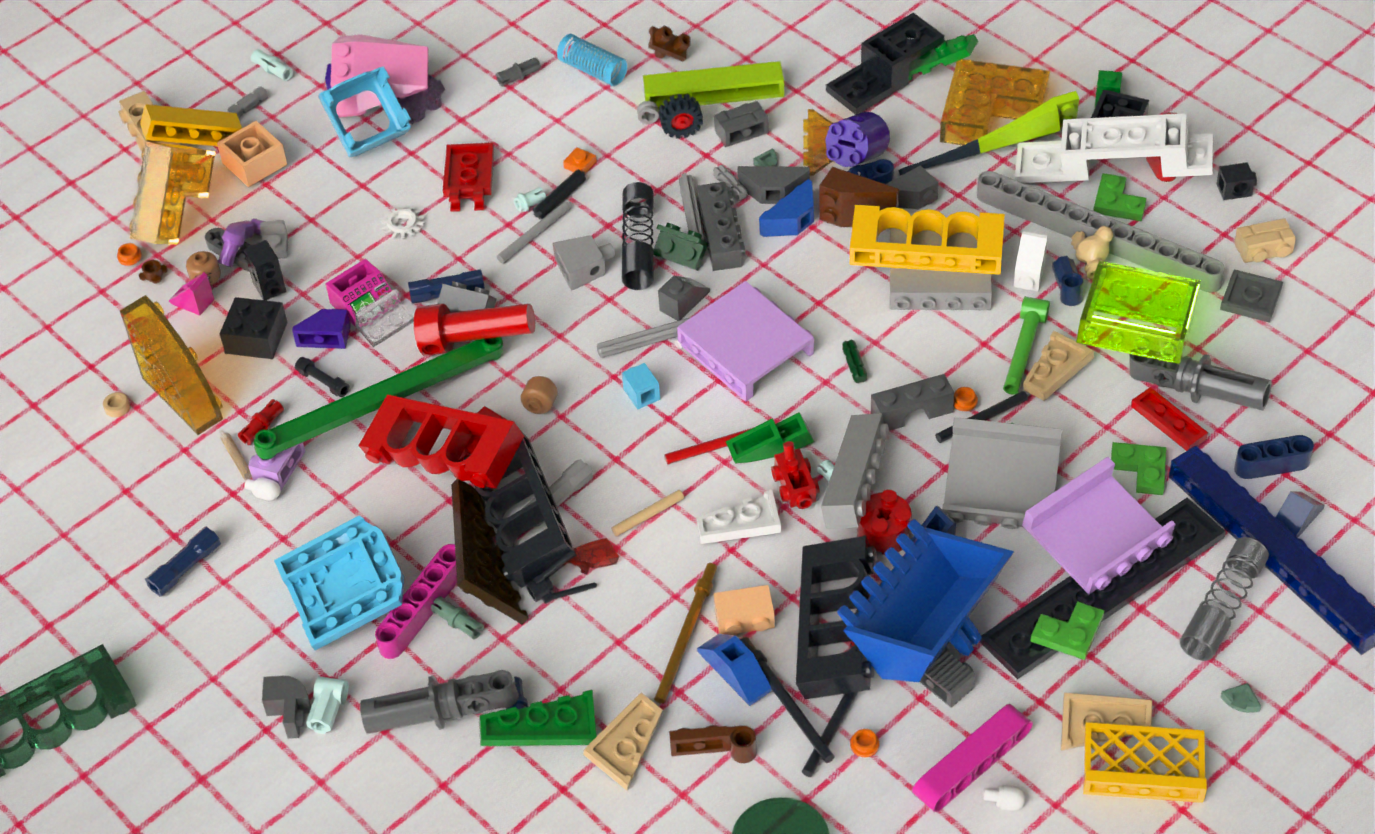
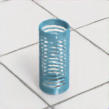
M573 34L566 35L559 43L557 49L559 61L567 63L611 86L618 85L626 75L627 61L622 57H618ZM571 38H573V39L569 42V44L567 45V47H566V50H565V59H564V58H563L564 48H565L567 42H568ZM574 41V43L571 45V47H570V49H569L568 56L566 57V55H567V50H568L570 44ZM620 61H621L620 71H619L618 75L615 77V79H613V80L611 81V79L614 78V76L617 74V71H618L619 66H620ZM618 63L617 69L611 77V74L614 72L616 64Z

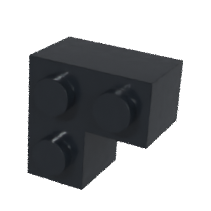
M1103 89L1091 118L1148 115L1149 100Z

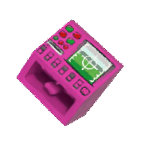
M366 258L325 283L330 304L335 309L347 310L349 321L358 330L399 305L397 298L381 272Z

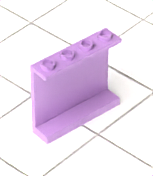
M746 281L677 327L678 341L681 346L745 402L753 397V383L797 352L803 350L809 356L814 354V337L811 332L806 329L804 330L796 323L793 317L786 315L778 308L775 302L769 301L761 294L758 288L752 287Z
M1106 457L1028 509L1022 524L1088 594H1091L1096 589L1103 590L1109 585L1112 578L1117 575H1125L1134 563L1145 561L1157 547L1163 548L1168 545L1173 539L1172 533L1175 527V523L1172 520L1162 527L1112 477L1115 463L1109 457Z

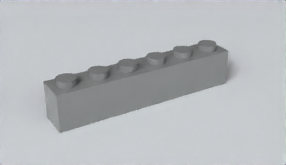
M882 413L851 415L821 505L826 529L858 528L861 517L865 516V504L867 500H870L871 485L875 484V471L880 467V455L884 454L885 439L889 438L888 424H884Z

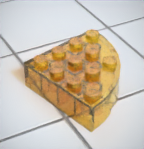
M145 295L121 309L120 314L142 379L197 435L222 421L223 416L220 411L223 408L222 403L213 394L202 370L197 364L198 356L192 347L187 348L182 338L164 316V310L157 301L153 303Z

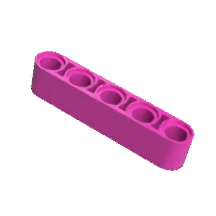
M447 544L436 553L403 595L402 605L391 610L377 627L375 637L379 652L384 658L394 659L403 653L432 616V604L439 607L434 601L438 597L445 599L457 584L455 544Z
M1005 705L927 771L915 783L912 793L932 811H940L1024 739L1030 732L1033 722L1013 705Z

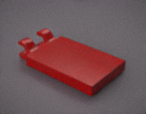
M493 142L449 144L446 146L443 196L449 197L451 212L460 211V199L473 198L474 211L484 210V195H491Z

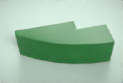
M800 412L778 423H775L772 418L726 441V444L735 464L773 458L775 454L784 452L783 443L787 441H792L794 449H799L814 443V440Z

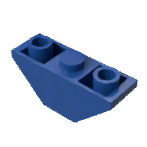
M807 179L801 185L796 186L790 194L781 198L776 205L762 213L759 217L761 236L799 235L814 223L812 180Z
M718 634L697 648V652L749 706L772 691L754 654L736 635Z

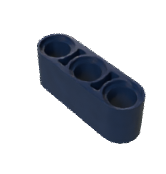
M1295 435L1241 445L1237 451L1234 472L1240 478L1254 479L1304 470L1309 467L1314 443L1307 436Z

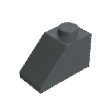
M921 165L886 184L899 189L898 207L920 209L938 199V181Z
M673 276L658 290L659 310L679 321L710 292V288L691 278Z

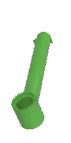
M1024 296L1020 311V319H1024L1003 387L1004 391L1008 394L1014 395L1019 391L1039 322L1046 323L1050 301Z

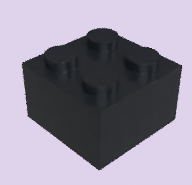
M235 297L219 333L225 354L273 359L288 323L283 303Z

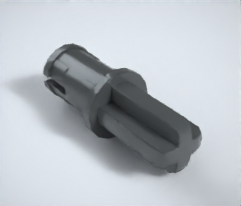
M536 57L520 64L514 63L512 67L496 73V79L499 85L503 87L518 79L520 81L523 80L524 76L539 70L541 64Z

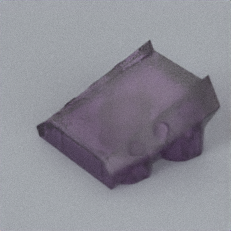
M428 74V89L403 99L398 97L397 100L401 108H406L411 118L408 122L413 125L415 122L425 118L427 110H437L442 106L441 96L446 89L440 79L438 81Z

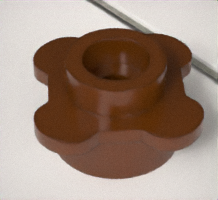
M157 260L146 261L142 265L139 279L159 283L162 280V275L168 271L167 266L161 265Z

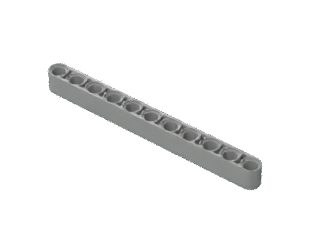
M984 171L978 176L977 198L985 204L1070 238L1077 231H1083L1086 238L1094 235L1100 227L1107 226L1113 231V238L1109 242L1110 254L1205 292H1216L1222 286L1225 268L1224 264L1217 259L996 172Z

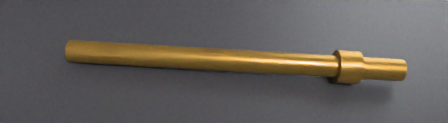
M707 563L702 578L697 580L694 588L695 596L654 698L658 703L663 704L666 701L704 600L711 593L713 587L712 580L717 566L713 563Z

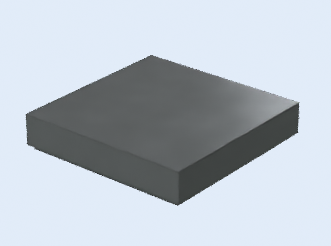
M1234 269L1221 302L1220 310L1270 323L1283 282Z

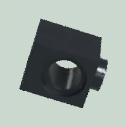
M1248 162L1219 166L1216 184L1223 201L1252 196L1253 187L1257 184V177L1255 172L1251 171Z

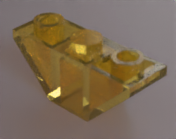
M808 109V119H803V133H808V135H803V149H808V152H803V166L810 167V176L815 175L833 162L826 155V136L833 122L813 109Z

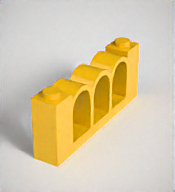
M855 205L850 241V265L1000 275L1005 214L980 212L979 216L964 211L953 213L946 218L944 214L936 210L927 209L915 212L911 216L909 212L896 207L880 210V206ZM886 229H900L907 235L906 244L878 242V236ZM926 230L934 231L942 237L941 246L912 244V241L918 232ZM956 233H968L977 240V248L949 247L947 242Z

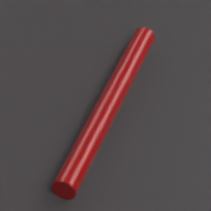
M750 429L664 454L667 464H671L727 447L726 441Z

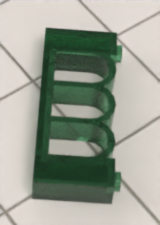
M103 644L0 696V726L16 718L23 730L22 738L17 744L7 749H0V777L6 775L4 769H15L30 761L36 748L51 750L65 743L71 735L72 728L75 730L95 728L104 721L107 715L113 719L137 706L130 688ZM89 681L96 693L94 702L82 710L67 708L59 695ZM52 699L60 712L56 723L46 729L31 728L22 714Z

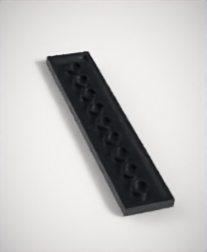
M1185 498L1155 518L1162 527L1171 520L1175 523L1172 533L1173 539L1168 545L1163 548L1157 547L1145 561H1137L1125 575L1115 576L1103 590L1096 589L1091 594H1088L1069 576L981 635L980 643L1016 679H1019L1058 652L1057 650L1031 642V635L1041 614L1068 623L1077 602L1104 610L1102 620L1104 621L1225 537L1226 531L1190 499Z

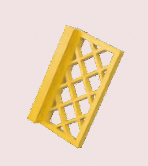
M1085 723L1083 794L1203 803L1207 790L1204 730ZM1091 732L1104 733L1110 740L1099 747L1091 739ZM1125 734L1133 735L1140 742L1129 749L1120 738ZM1156 736L1163 737L1170 744L1159 751L1149 741ZM1185 738L1197 739L1198 747L1191 753L1179 744ZM1113 744L1117 745L1125 753L1116 761L1105 752ZM1143 746L1155 755L1146 763L1134 754ZM1172 748H1175L1184 757L1176 765L1164 756ZM1098 756L1102 757L1110 765L1104 771L1091 770V762ZM1130 758L1140 768L1134 773L1125 772L1119 765ZM1160 760L1169 771L1164 775L1155 774L1149 767ZM1190 762L1198 770V777L1185 776L1179 769Z

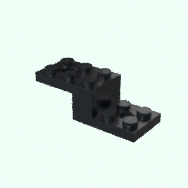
M913 12L861 43V64L826 84V92L855 115L859 114L908 85L909 63L944 43V35Z

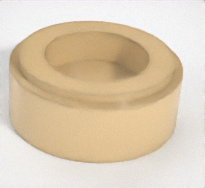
M116 392L109 394L104 399L103 407L108 416L121 417L129 411L130 403L124 393Z

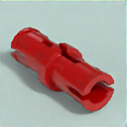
M271 399L259 413H255L251 417L250 423L238 433L239 439L243 443L251 445L255 435L261 430H268L271 427L272 421L284 411L281 403Z

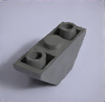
M738 166L737 168L740 185H743L747 190V194L761 204H777L781 198L790 194L796 186L810 179V167Z

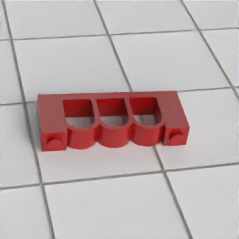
M387 394L358 446L365 453V458L375 464L379 462L391 464L392 460H394L401 467H413L420 463L431 474H441L450 470L455 478L461 481H471L472 484L479 488H485L486 486L496 489L524 435L514 421ZM413 423H422L414 439L407 446L400 448ZM442 429L451 430L440 450L429 455ZM472 435L482 436L470 457L458 462Z

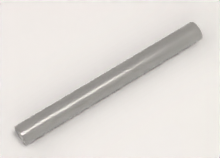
M564 201L498 254L497 259L499 262L504 263L571 209L569 203Z

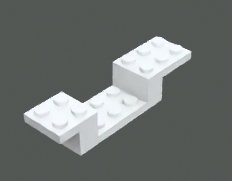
M1186 113L1063 120L1061 141L1018 143L1015 180L1021 183L1089 180L1090 159L1161 156L1163 177L1213 175V133L1188 135Z

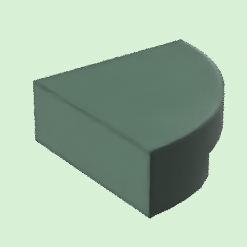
M772 148L753 158L754 165L777 166L775 150Z
M1248 683L1221 692L1222 700L1237 711L1246 713L1260 711L1261 705Z

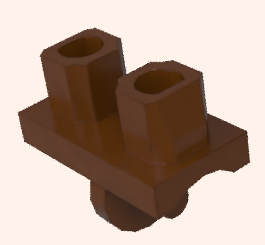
M652 26L649 29L650 42L648 48L655 50L657 58L662 59L667 55L682 62L686 59V51L690 47L689 35L682 33L676 36L671 28L667 26H662L660 29Z

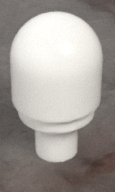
M262 477L256 480L247 479L245 482V488L252 490L257 498L272 501L280 494V486L274 480Z
M1003 785L998 786L997 790L984 788L983 800L994 801L995 806L1000 807V809L1018 810L1025 803V794L1018 787Z

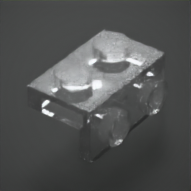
M395 289L390 293L382 294L371 305L361 307L356 314L355 327L374 348L412 324L414 316L400 302L399 292Z

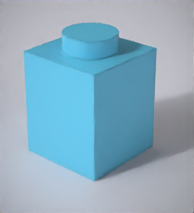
M645 363L622 372L623 389L637 410L660 400L659 382Z

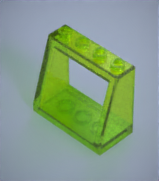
M1099 261L1080 318L1076 343L1180 364L1192 328L1201 280ZM1096 311L1126 317L1130 319L1175 327L1177 329L1176 331H1172L1168 329L1103 317L1099 315H1094V312Z

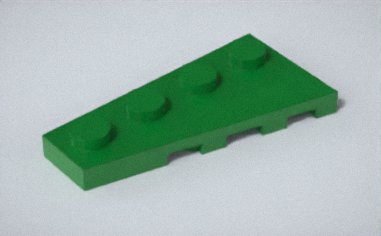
M593 689L584 691L582 695L570 697V695L558 697V700L548 703L539 701L531 703L530 707L517 709L513 707L480 715V746L589 745L597 737Z

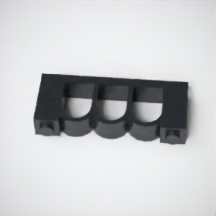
M524 433V438L502 479L522 467L525 474L492 492L493 488L490 487L479 488L475 486L476 491L487 502L485 507L487 519L497 529L495 536L496 544L505 553L501 555L505 565L502 571L509 582L514 581L520 588L525 587V583L542 574L571 550L575 552L534 449ZM534 494L535 502L503 519L504 514L509 508ZM545 521L547 529L522 544L513 547L514 542L520 535ZM576 552L568 561L577 556Z
M866 536L807 545L802 548L796 686L804 699L870 690L871 678H874V668L856 644L847 652L817 657L818 646L853 641L844 632L847 625L843 620L819 624V614L838 611L844 605L849 609H857L849 598L853 591H859L867 600L870 597L861 581L864 577L869 576V574H873L874 562H877V552L875 546L870 545ZM858 577L849 587L820 592L821 582Z

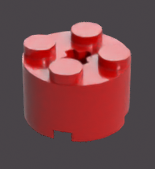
M887 489L883 492L872 494L870 500L866 501L865 516L861 517L859 527L857 528V537L866 536L870 545L875 546L876 551L882 552V555H885L886 550L891 547L900 552L903 549L897 543L896 538L902 533L910 538L911 531L907 525L912 519L911 508L906 500L898 496L893 490Z

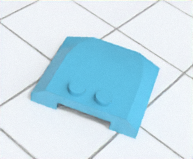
M361 516L349 520L274 560L302 619V626L308 640L315 651L402 605L404 575L382 530L375 525L369 524Z

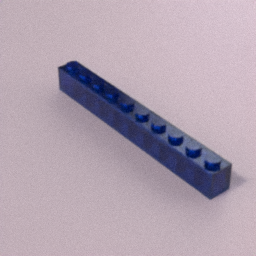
M1197 446L1171 460L1169 478L1236 540L1248 537L1262 543L1269 554L1264 566L1360 655L1375 647V607L1367 601L1362 593L1357 592L1349 585L1342 575L1337 574L1328 566L1322 557L1317 556L1302 539L1296 537L1282 521L1275 518L1265 505L1254 499L1245 487L1240 486L1231 478L1226 470L1221 469L1212 461L1207 453L1201 451Z

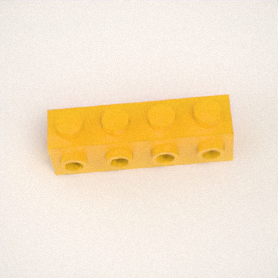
M145 104L140 123L146 140L218 146L217 142L242 129L237 113Z

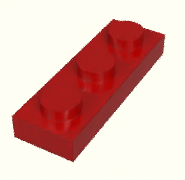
M1151 387L1132 399L1131 407L1187 452H1190L1207 440L1208 432Z

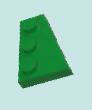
M975 34L961 35L954 39L944 40V43L910 62L909 81L912 80L913 74L922 72L923 75L927 74L940 63L946 66L969 57L978 43Z

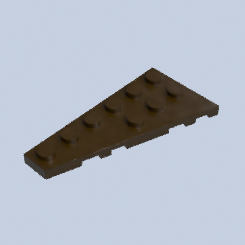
M456 479L451 484L457 586L464 593L471 594L480 599L486 606L493 607L518 623L523 624L529 616L526 610L520 609L518 604L521 600L519 591L513 589L502 571L505 565L501 555L504 553L494 543L493 537L496 533L494 528L489 526L485 520L486 514L483 500L474 487Z

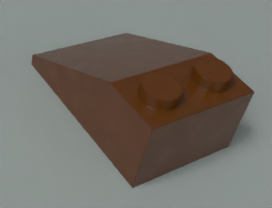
M832 167L819 185L820 220L839 227H852L855 205L880 206V210L891 207L898 208L899 189Z

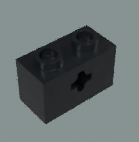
M264 240L245 248L244 253L251 279L262 299L268 300L285 293L286 288L279 260L268 241Z

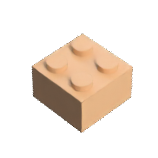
M257 121L217 142L222 163L248 187L287 165L283 144Z

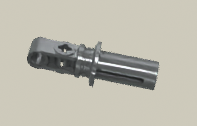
M1145 346L1135 347L1129 354L1130 376L1133 379L1172 388L1181 393L1184 391L1189 392L1194 403H1198L1201 395L1262 411L1268 403L1272 386L1271 380L1211 365L1210 355L1204 354L1200 361H1196L1188 356L1181 357Z
M498 670L483 675H472L458 680L453 678L449 679L447 683L439 684L433 675L428 677V687L361 700L360 711L367 734L429 721H435L436 726L440 730L445 728V719L455 717L459 719L464 715L479 714L498 708H508L517 702L519 694L511 673L506 670Z

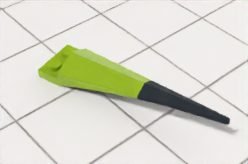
M1077 91L1055 96L1003 127L958 148L898 170L900 176L920 165L926 169L1059 132L1060 127L1063 128V120L1077 119L1079 106Z

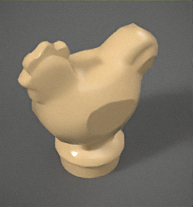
M1107 226L1100 227L1092 236L1085 238L1083 231H1077L1071 238V245L1074 246L1076 258L1086 264L1084 269L1089 279H1101L1107 275L1108 265L1104 261L1110 251L1109 242L1113 238V231Z

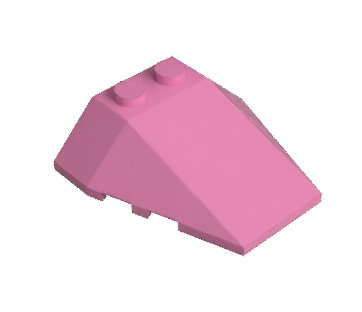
M362 34L338 37L332 44L331 88L364 72H370L384 66L390 76L387 81L396 98L400 97V99L411 96L428 89L429 49L426 46ZM363 91L340 101L336 106V112L339 117L359 116L367 113L366 110L378 105L382 107L375 93Z

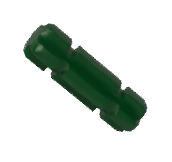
M852 339L844 341L842 343V350L846 356L845 358L854 382H865L867 380V372L863 367L864 364L859 350H857L856 342Z

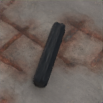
M575 170L533 208V215L540 220L547 216L586 180L585 173Z

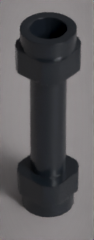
M300 357L296 361L295 369L305 377L310 375L329 387L330 393L339 397H344L348 393L349 384L340 377L334 379L316 368L314 361L309 358Z

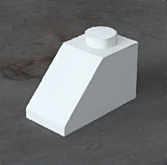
M1022 232L1015 267L1014 287L1039 291L1045 269L1048 235Z

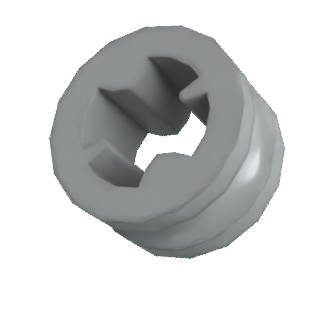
M644 101L638 105L637 113L641 123L652 124L658 120L659 113L656 103Z

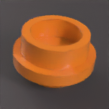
M133 243L123 244L119 247L117 259L122 265H133L142 257L141 250Z
M960 387L954 392L953 407L957 410L970 411L977 406L978 397L973 389Z
M860 729L850 740L851 750L860 757L873 756L879 749V738L869 729Z

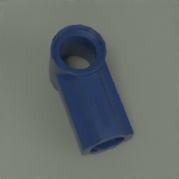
M1061 256L1055 262H1052V269L1060 290V301L1067 306H1076L1083 300V277L1078 274L1073 259L1068 258V256Z

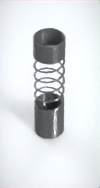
M1243 537L1236 540L1226 561L1223 563L1222 570L1217 573V580L1211 584V590L1206 593L1205 600L1200 603L1180 638L1181 648L1190 657L1196 660L1207 661L1211 660L1231 626L1230 620L1236 617L1234 609L1241 608L1242 603L1240 599L1247 597L1246 589L1253 587L1252 578L1259 576L1268 560V551L1259 541ZM1231 570L1238 576L1249 578L1251 584L1248 587H1244L1237 581L1228 578L1225 571ZM1223 572L1227 579H1219L1220 574ZM1219 581H1230L1233 585L1242 588L1245 591V595L1237 597L1234 593L1225 590ZM1218 583L1221 589H1213L1214 584ZM1214 591H1223L1232 598H1236L1239 601V606L1231 607L1229 604L1218 600ZM1212 593L1215 599L1207 600L1208 595ZM1216 601L1222 606L1231 609L1233 616L1229 618L1222 609L1214 605H1208V602Z

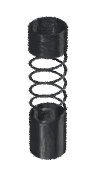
M634 182L628 184L622 192V283L629 289L643 290L651 286L654 281V251L652 247L654 243L652 238L654 234L652 229L654 225L652 220L654 216L653 189L646 183ZM643 198L647 201L636 203L631 200ZM633 217H634V218H643V217H646V218H648V220H646V221H634V220H631V218H633ZM628 220H630L631 222H635V223H639V224H633V225H631V226H627L626 222H627ZM651 221V226L640 224ZM642 225L648 227V229L634 230L631 227ZM628 229L635 232H645L651 230V235H648L646 233H634L628 236L626 231ZM641 234L648 236V238L641 240L631 238V236ZM629 238L631 240H634L635 242L627 244L626 240ZM651 239V244H647V243H645V242H641V241H645V240Z

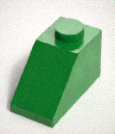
M1099 70L1095 107L1103 89L1120 93L1122 72Z

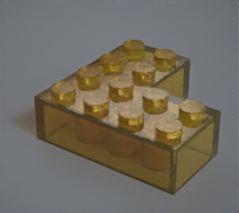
M964 59L957 61L941 118L940 142L965 145L991 133L994 117L1016 120L1045 103L1049 90L1050 71Z
M145 142V147L141 153V171L137 177V195L133 201L134 214L129 225L130 239L153 244H178L186 197L208 198L216 151L193 146Z

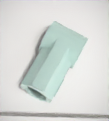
M321 676L317 678L313 691L314 701L306 721L308 728L322 734L331 731L339 706L344 705L347 700L349 691L347 680Z

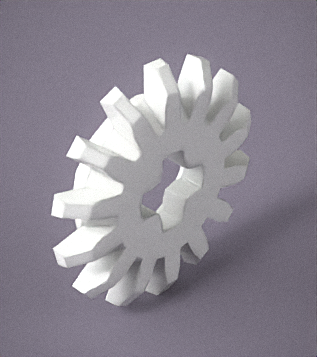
M402 206L399 210L391 209V214L386 213L384 215L387 220L381 219V223L384 224L381 226V229L386 231V235L393 234L392 238H397L401 234V238L404 239L405 233L412 237L414 236L412 231L420 232L421 228L419 227L424 225V222L421 221L424 217L423 215L418 216L419 210L412 212L413 207L404 209V206ZM402 220L403 222H406L407 225H399V221Z

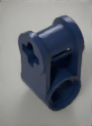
M879 159L875 162L856 165L848 170L850 173L883 184L894 180V164L888 159Z

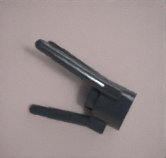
M571 550L542 574L525 583L535 602L542 599L546 604L553 599L596 588L597 583L585 584L551 594L550 591L554 589V586L549 577L562 568L565 562L575 554Z

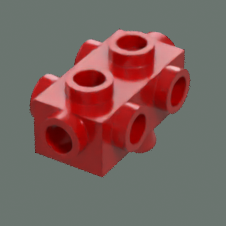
M787 441L783 443L784 452L774 455L775 466L771 467L772 476L775 482L780 481L782 485L779 486V492L783 502L788 501L791 508L797 506L799 509H806L813 502H816V494L820 493L819 484L816 477H811L809 459L803 458L800 448L794 449L792 441Z

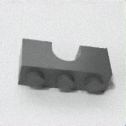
M945 374L871 394V414L882 413L884 424H888L889 431L904 427L907 415L917 409H924L928 419L953 413L954 391Z

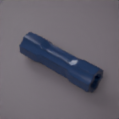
M479 269L453 276L408 282L411 302L414 304L439 298L442 285L451 286L452 281L467 285L466 289L474 291L475 287L485 289L482 271Z
M207 526L202 528L189 540L182 550L166 564L160 565L145 578L147 586L159 597L163 596L200 559L207 557L221 545L219 537Z

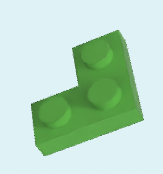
M1102 173L1093 211L1106 216L1142 222L1147 198L1123 194L1127 177Z
M1112 442L1111 460L1115 463L1114 470L1137 472L1136 493L1163 495L1166 447Z
M1077 602L1068 623L1041 614L1031 635V642L1085 660L1103 620L1104 610Z

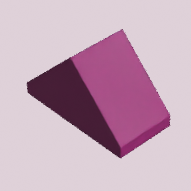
M203 272L183 284L169 302L200 316L214 301L208 276Z

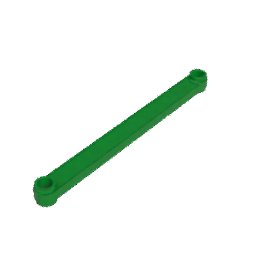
M502 337L475 340L274 428L261 430L255 435L254 448L257 456L262 459H271L281 451L378 410L387 394L405 398L487 361L497 360L503 353Z

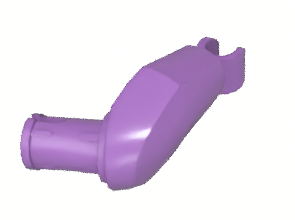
M253 218L251 221L246 220L229 224L222 236L224 244L218 263L233 267L238 248L244 246L245 239L252 237L254 233L262 235L260 223L265 221Z

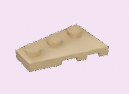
M1053 330L1050 335V342L1042 349V356L1038 362L1034 363L1023 383L1024 391L1045 401L1094 358V350Z
M640 693L584 749L583 755L627 790L662 716L663 710L643 693Z
M1064 693L1061 751L1085 746L1086 722L1151 727L1152 700ZM1091 732V739L1095 743L1110 740L1104 733Z

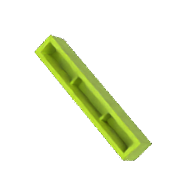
M781 61L643 75L645 101L656 103L658 110H660L661 105H664L663 101L666 99L670 101L671 96L678 98L677 94H682V98L685 97V94L689 95L690 99L693 96L700 106L784 97V77Z

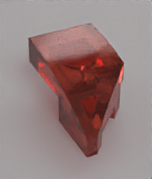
M604 538L574 548L577 556L563 565L565 566L570 563L580 567V572L587 575L590 567L594 569L617 564L619 555L609 540Z

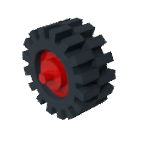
M677 94L678 98L671 96L670 101L667 99L663 101L664 105L660 106L659 118L664 133L669 134V137L673 138L676 135V139H680L681 135H684V138H687L688 133H691V135L696 134L694 129L700 130V125L703 124V115L696 98L692 96L690 99V96L687 94L682 98V94Z

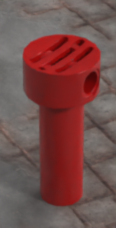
M446 304L418 306L414 314L415 340L423 356L450 352L453 350L454 342L533 334L536 327L535 314L531 304L450 313Z

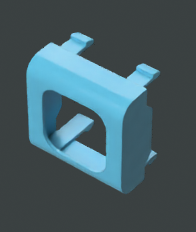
M384 66L336 84L332 88L321 92L318 96L349 158L396 139L407 133L411 128L408 122L411 118L406 108H401L387 81L390 76ZM363 91H371L378 97L389 119V127L387 130L363 141H354L351 133L346 132L337 115L336 106L340 101Z

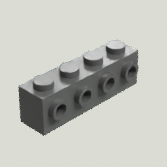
M726 182L697 185L698 206L706 242L708 243L707 247L712 270L742 267V257L746 256L744 242H739V239H742L740 225H735L738 219L736 208H731V205H734L732 191H727Z

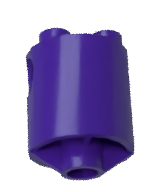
M862 112L831 124L826 136L827 157L843 167H854L881 156L888 148L890 142V131L886 122L873 112Z

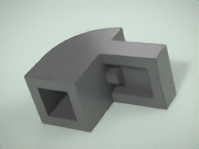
M290 676L263 677L262 703L266 715H283V725L287 738H299L300 727L305 724L304 714H308L311 710L305 686L299 680Z

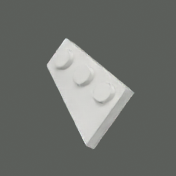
M772 489L765 491L764 496L753 500L749 497L742 500V505L731 509L723 507L696 518L701 544L781 533V523Z

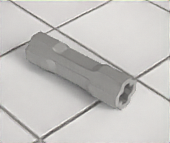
M581 459L571 464L562 473V476L549 487L557 507L593 478L592 469ZM533 498L526 506L535 502L536 499Z

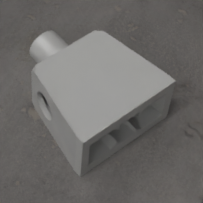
M592 236L553 243L555 261L571 291L604 276V261L615 257L611 243L598 247Z

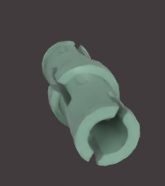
M438 597L434 601L439 607L432 604L431 611L447 620L449 626L454 629H460L472 639H476L481 635L476 629L483 631L484 625L467 615L466 610L461 607H455L443 597Z

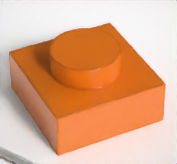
M576 147L563 161L564 168L572 172L580 170L586 174L597 162L596 155Z

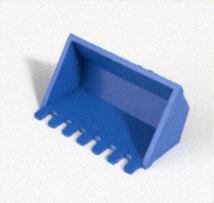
M913 519L907 526L916 537L915 542L904 533L899 534L896 538L897 543L905 552L903 557L893 547L888 548L885 552V556L894 568L889 570L882 562H877L873 566V570L882 580V583L878 585L870 576L864 577L861 581V584L871 597L867 600L859 591H853L849 596L850 600L859 610L858 613L855 615L845 605L841 606L837 611L838 615L847 625L844 632L853 640L865 658L871 662L872 667L881 679L920 682L949 642L952 643L960 654L969 656L974 650L972 644L977 645L982 639L969 616L996 581L1003 567L1014 553V551L924 528L917 520Z

